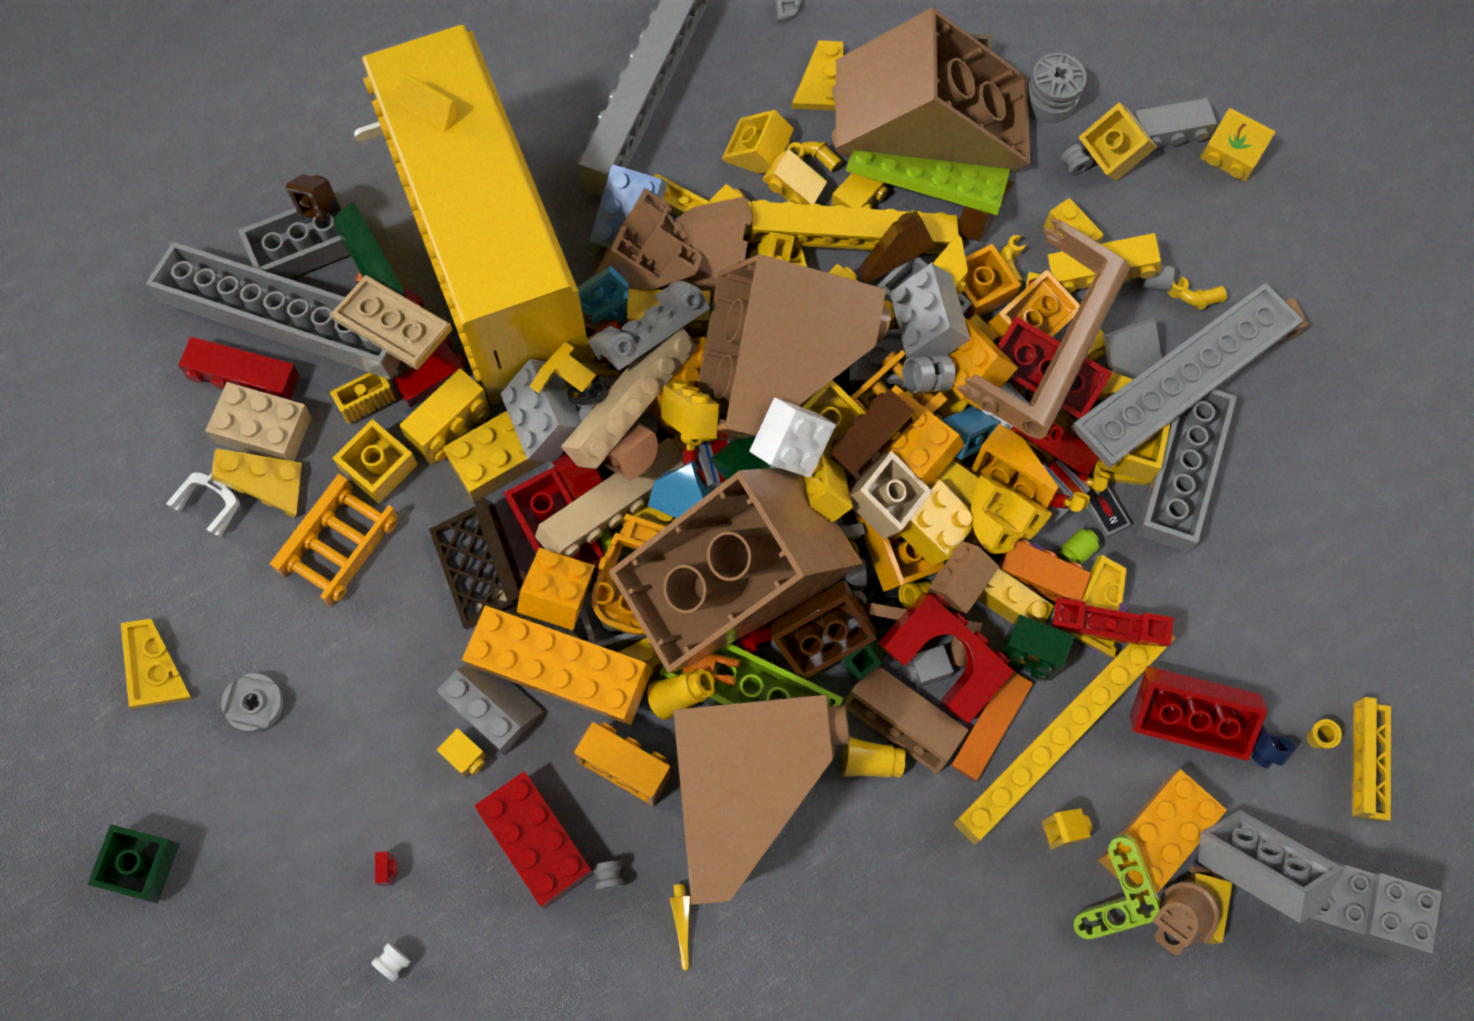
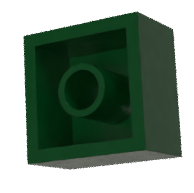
M1019 614L1008 629L1000 652L1010 660L1007 665L1011 669H1023L1030 672V675L1037 680L1051 681L1064 668L1075 636Z
M110 824L87 885L158 904L180 844L165 838Z

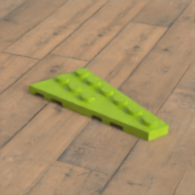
M853 150L846 171L994 215H998L1010 169L858 150Z

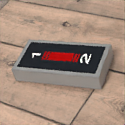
M1107 485L1106 489L1102 492H1097L1091 486H1088L1090 490L1086 494L1090 496L1087 509L1104 538L1106 539L1129 528L1131 523L1109 486Z

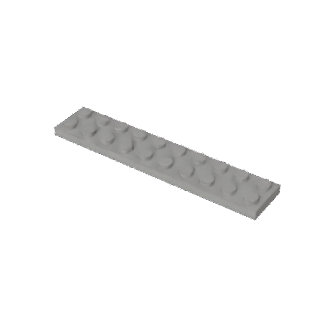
M1265 282L1077 420L1071 428L1110 469L1297 328L1303 322V319Z

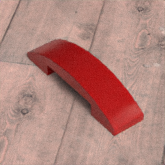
M1057 597L1052 626L1072 633L1108 641L1170 647L1174 617L1146 612L1143 615L1088 606L1083 601Z

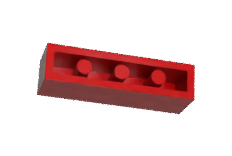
M191 336L178 364L185 377L196 383L206 381L219 389H224L228 382L288 400L291 399L300 377L299 372L292 363Z

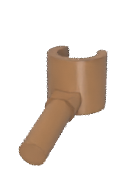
M1191 865L1189 867L1191 873L1204 874L1225 880L1221 878V875L1213 872L1206 866Z

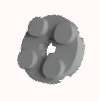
M249 673L228 685L222 697V711L228 722L242 732L257 733L267 731L272 728L282 712L284 703L283 693L269 677L263 674ZM254 696H258L259 706L249 710L250 707L246 705V701L252 700Z

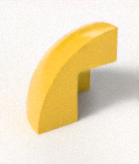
M980 475L971 503L974 532L981 545L989 553H1005L1013 550L1016 541L1022 537L1031 539L1052 515L1050 511L1032 499L983 475Z

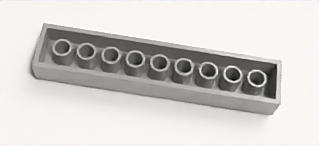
M659 0L657 9L652 10L647 29L641 31L637 49H633L630 53L627 69H622L618 80L619 84L616 90L612 89L606 110L603 109L600 112L596 130H592L589 134L588 146L585 152L581 151L578 156L577 166L580 172L579 180H581L582 192L602 199L611 165L628 167L708 5V0Z
M172 242L145 283L160 303L390 380L401 362L398 358L331 318L330 313L345 297L176 242Z

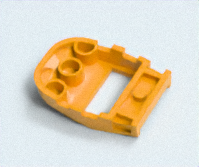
M626 514L624 517L625 525L619 534L615 533L604 558H601L598 565V576L592 592V607L597 617L605 625L629 634L644 635L642 627L610 575L609 570L616 566L623 545L638 549L666 526Z

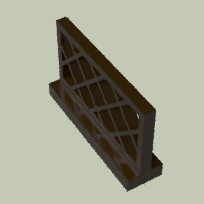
M485 497L475 501L474 507L429 529L463 628L465 629L477 625L485 605L502 612L517 606L520 590L524 583L496 506ZM476 516L478 525L474 533L464 530L467 520ZM450 528L455 530L450 544L447 545L442 543L439 533ZM462 533L472 536L466 551L455 548ZM478 539L485 541L487 544L483 558L472 554ZM454 551L464 555L458 570L452 568L449 563ZM470 557L481 561L475 576L464 572ZM487 564L495 566L496 569L492 582L481 579ZM462 576L473 579L467 595L461 593L458 589ZM479 582L490 586L484 601L473 597ZM496 588L504 591L507 599L506 602L497 606L490 604ZM471 600L482 604L478 615L469 619L467 609Z

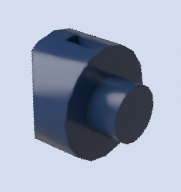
M1262 725L1253 748L1255 753L1252 755V758L1264 768H1269L1272 763L1283 766L1296 750L1297 745L1290 737L1270 734L1265 726Z

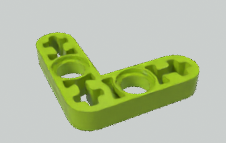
M1119 834L1115 836L1108 848L1109 856L1126 897L1081 910L1073 924L1074 930L1081 938L1094 939L1151 923L1160 910V900L1137 842L1130 835ZM1119 842H1122L1124 846L1131 847L1127 853L1130 862L1136 860L1137 863H1130L1123 868L1121 867V864H1125L1126 859L1122 852L1115 850L1118 848ZM1135 870L1141 873L1143 883L1139 886H1133L1126 880L1127 872ZM1148 889L1149 892H1145L1143 897L1147 905L1153 904L1154 906L1150 914H1147L1145 910H1139L1142 904L1139 894L1135 897L1132 894ZM1112 908L1121 909L1125 913V921L1122 923L1113 922L1109 918V910ZM1099 912H1102L1103 921L1094 924L1091 931L1087 926L1082 927L1081 924L1085 919L1084 917H1087L1089 921H1095L1100 917Z

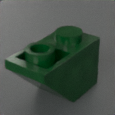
M878 618L873 621L877 640L839 660L847 673L858 681L864 679L882 664L888 654L877 644L888 632Z

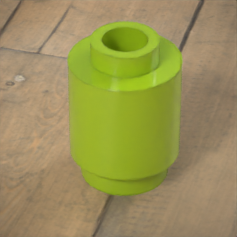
M1078 529L1060 546L1057 556L1065 562L1071 561L1082 565L1099 549V539L1089 529Z

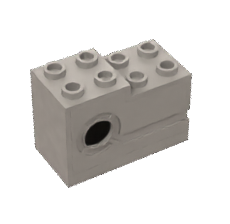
M1332 861L1344 868L1343 874L1319 912L1301 924L1280 911L1278 913V922L1392 958L1433 954L1442 892L1383 873L1374 874Z

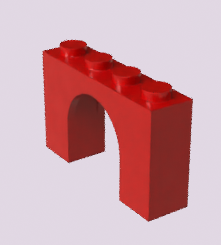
M407 286L403 287L408 300L424 307V303L416 292L412 294ZM448 336L418 370L412 368L393 380L397 391L411 411L417 409L460 368L465 372L464 368L467 364L459 352L453 353L450 348L453 345Z
M922 592L877 644L898 663L906 666L931 638L943 634L956 637L965 650L966 665L961 677L940 701L958 718L969 724L1013 674L1014 670L1007 665L1010 660L998 650L993 652L987 646L989 641L981 633L975 631L973 634L966 627L968 621L957 612L952 614L945 608L948 603L942 597L934 593L931 595Z

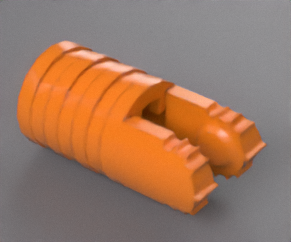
M712 653L683 669V674L702 668L710 672L714 681L735 686L736 678L725 674H715L714 669L716 662L730 667H739L740 659Z

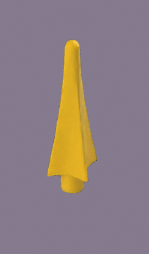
M685 884L673 885L674 897H670V903L679 940L682 969L686 971L689 968L688 930L691 896H686Z

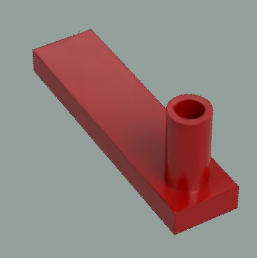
M1055 422L1052 423L1046 437L1041 439L1028 436L1014 426L1011 429L1081 475L1089 476L1099 458L1085 442Z

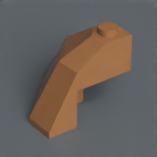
M644 188L614 236L595 273L597 274L611 265L627 281L628 289L650 291L695 275L702 256L697 249H692L688 244L689 236L681 223L674 222L670 216L672 209L669 204Z
M739 197L693 207L674 220V222H680L688 234L689 239L687 242L690 247L697 249L702 256L696 274L681 279V281L697 286L701 291H710V301L712 302L719 271L745 260L748 241H744L743 236L747 227L750 226L752 212L747 198Z

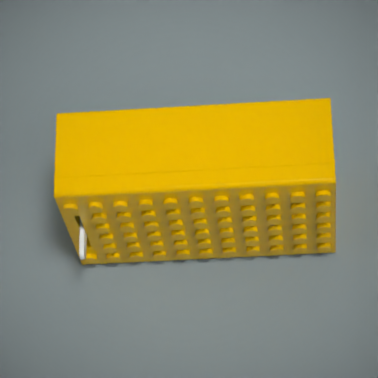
M458 25L365 55L362 61L368 77L363 78L368 94H375L376 100L371 102L379 122L358 128L354 132L355 138L359 142H364L384 135L476 383L484 389L490 404L494 405L503 402L500 393L529 359L548 361L565 341L574 347L570 354L571 357L576 360L591 361L577 286L473 31L467 32L465 25ZM405 73L453 100L458 118L447 131H441L400 107V89L402 76Z

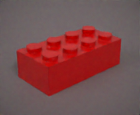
M1015 316L997 347L1018 367L1010 379L1035 393L1061 342ZM1086 357L1061 409L1078 419L1086 415L1111 377L1112 372Z
M554 467L504 492L508 506L536 555L539 548L545 549L535 538L539 524L572 503L573 500ZM596 541L591 544L588 542L580 546L579 552L571 557L595 565L592 579L598 576V565L601 558H604V554Z
M1147 666L1129 716L1132 730L1135 733L1248 761L1268 710L1261 694Z
M525 771L474 805L543 910L593 875L592 870Z

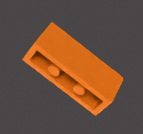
M1024 539L1016 541L1013 550L1001 553L997 563L1001 570L1039 596L1052 602H1056L1057 597L1081 601L1091 575L1090 572L1083 570V566L1071 561L1065 562L1057 558V555L1051 551L1032 547L1031 543Z

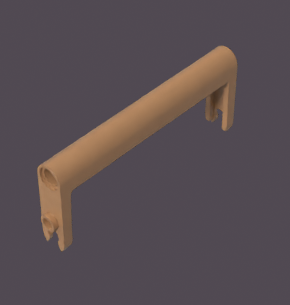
M1054 218L1051 221L1054 225V230L1064 236L1058 235L1052 229L1045 228L1044 233L1047 235L1045 240L1093 271L1095 277L1029 405L976 374L972 378L966 377L965 382L967 384L965 386L959 385L958 387L961 394L980 405L983 410L993 413L1028 436L1037 439L1046 437L1130 270L1126 260L1089 238L1081 231Z

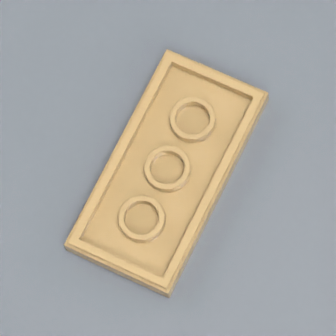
M367 275L361 279L330 313L331 318L337 323L416 370L421 367L453 330L450 323Z

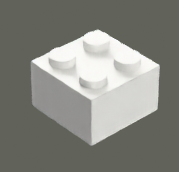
M774 397L749 451L772 466L811 478L836 424L811 410Z

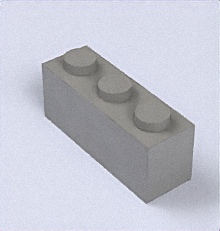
M1208 98L1137 110L1134 113V117L1157 145V148L1166 145L1177 146L1193 140L1203 141L1210 137L1217 125Z

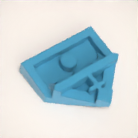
M609 265L577 287L581 309L588 316H592L591 323H596L599 320H615L619 324L625 325L628 283Z
M691 461L683 467L666 471L654 481L648 506L678 518L707 496L711 490L709 487L704 486L696 473L698 469L694 461Z

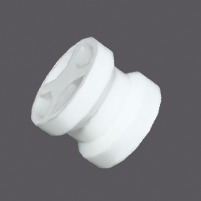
M390 943L384 946L382 955L375 957L371 962L379 972L392 982L399 978L398 973L400 970L408 967L411 963L403 953Z

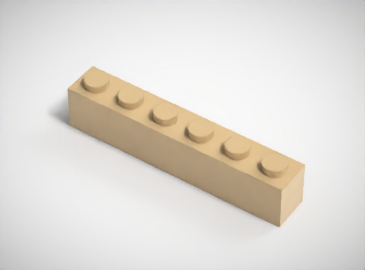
M682 327L635 359L607 391V396L595 405L562 444L561 448L578 467L597 469L663 389V385L668 383L697 348V345Z
M668 437L658 444L655 460L645 472L631 482L617 473L613 474L539 524L535 538L546 550L570 558L579 552L581 545L586 542L589 544L595 542L602 535L603 530L607 527L615 528L623 521V516L629 512L632 514L638 512L645 505V501L650 498L654 481L668 470L672 471L683 467V453Z

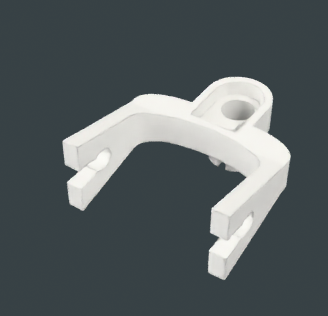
M198 472L192 473L166 504L181 512L196 486H206L215 490L222 496L226 506L206 530L221 538L240 505L239 498L231 491L232 488L211 479V474L207 476Z

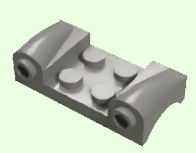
M677 280L672 282L667 288L655 295L660 304L659 306L650 307L644 312V316L638 320L626 323L622 327V331L609 326L588 340L596 357L599 360L606 357L617 370L622 369L710 309L701 290L697 286L685 281Z

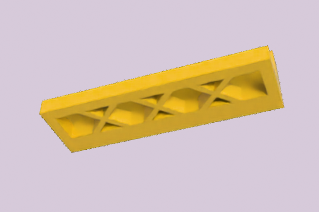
M1364 697L1353 703L1352 817L1388 822L1391 821V706L1377 704L1376 698ZM1377 712H1381L1382 725L1377 728ZM1376 740L1382 745V753L1377 757ZM1376 768L1382 774L1381 782L1377 785ZM1376 797L1381 802V813H1376Z

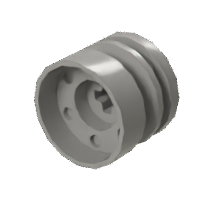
M1064 53L1048 54L1038 60L1027 87L1028 111L1035 118L1044 122L1056 123L1070 117L1086 84V72L1083 65L1076 58Z

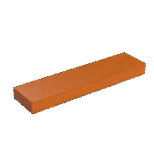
M1013 672L986 704L952 762V768L975 782L978 780L1033 685L1032 682Z

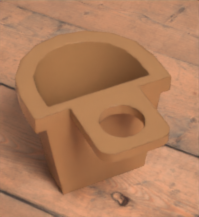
M1181 881L1172 884L1159 897L1161 907L1153 922L1159 926L1154 938L1160 945L1172 954L1179 955L1185 947H1190L1202 941L1205 944L1209 942L1220 922V907L1215 896L1206 887L1196 882ZM1165 931L1180 943H1170L1165 937Z

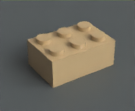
M227 382L205 432L215 444L253 455L294 461L311 422L312 415L305 404Z

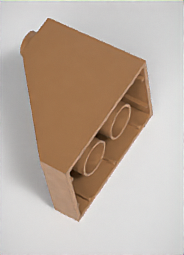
M931 7L836 60V84L832 89L833 99L836 103V128L832 131V140L835 148L841 155L851 157L853 150L1007 168L1010 169V173L1030 165L1027 77L935 8Z
M762 254L719 271L697 388L700 389V392L708 394L709 398L719 404L717 439L709 440L728 441L756 437L774 397L799 406L875 347L876 342L881 341L885 337L890 325V311L888 308L883 307L886 289Z
M782 468L739 470L610 569L609 573L667 672L671 673L691 666L822 593L863 563L837 521L830 522L829 519L818 514V511H814V508H810L804 476Z
M829 694L673 710L691 905L731 901L833 760L835 755L834 745L849 744L850 736L846 705L830 706Z

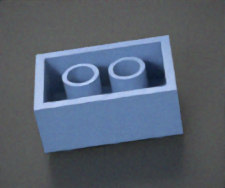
M612 164L590 242L609 247L643 189L646 188L663 199L668 182Z

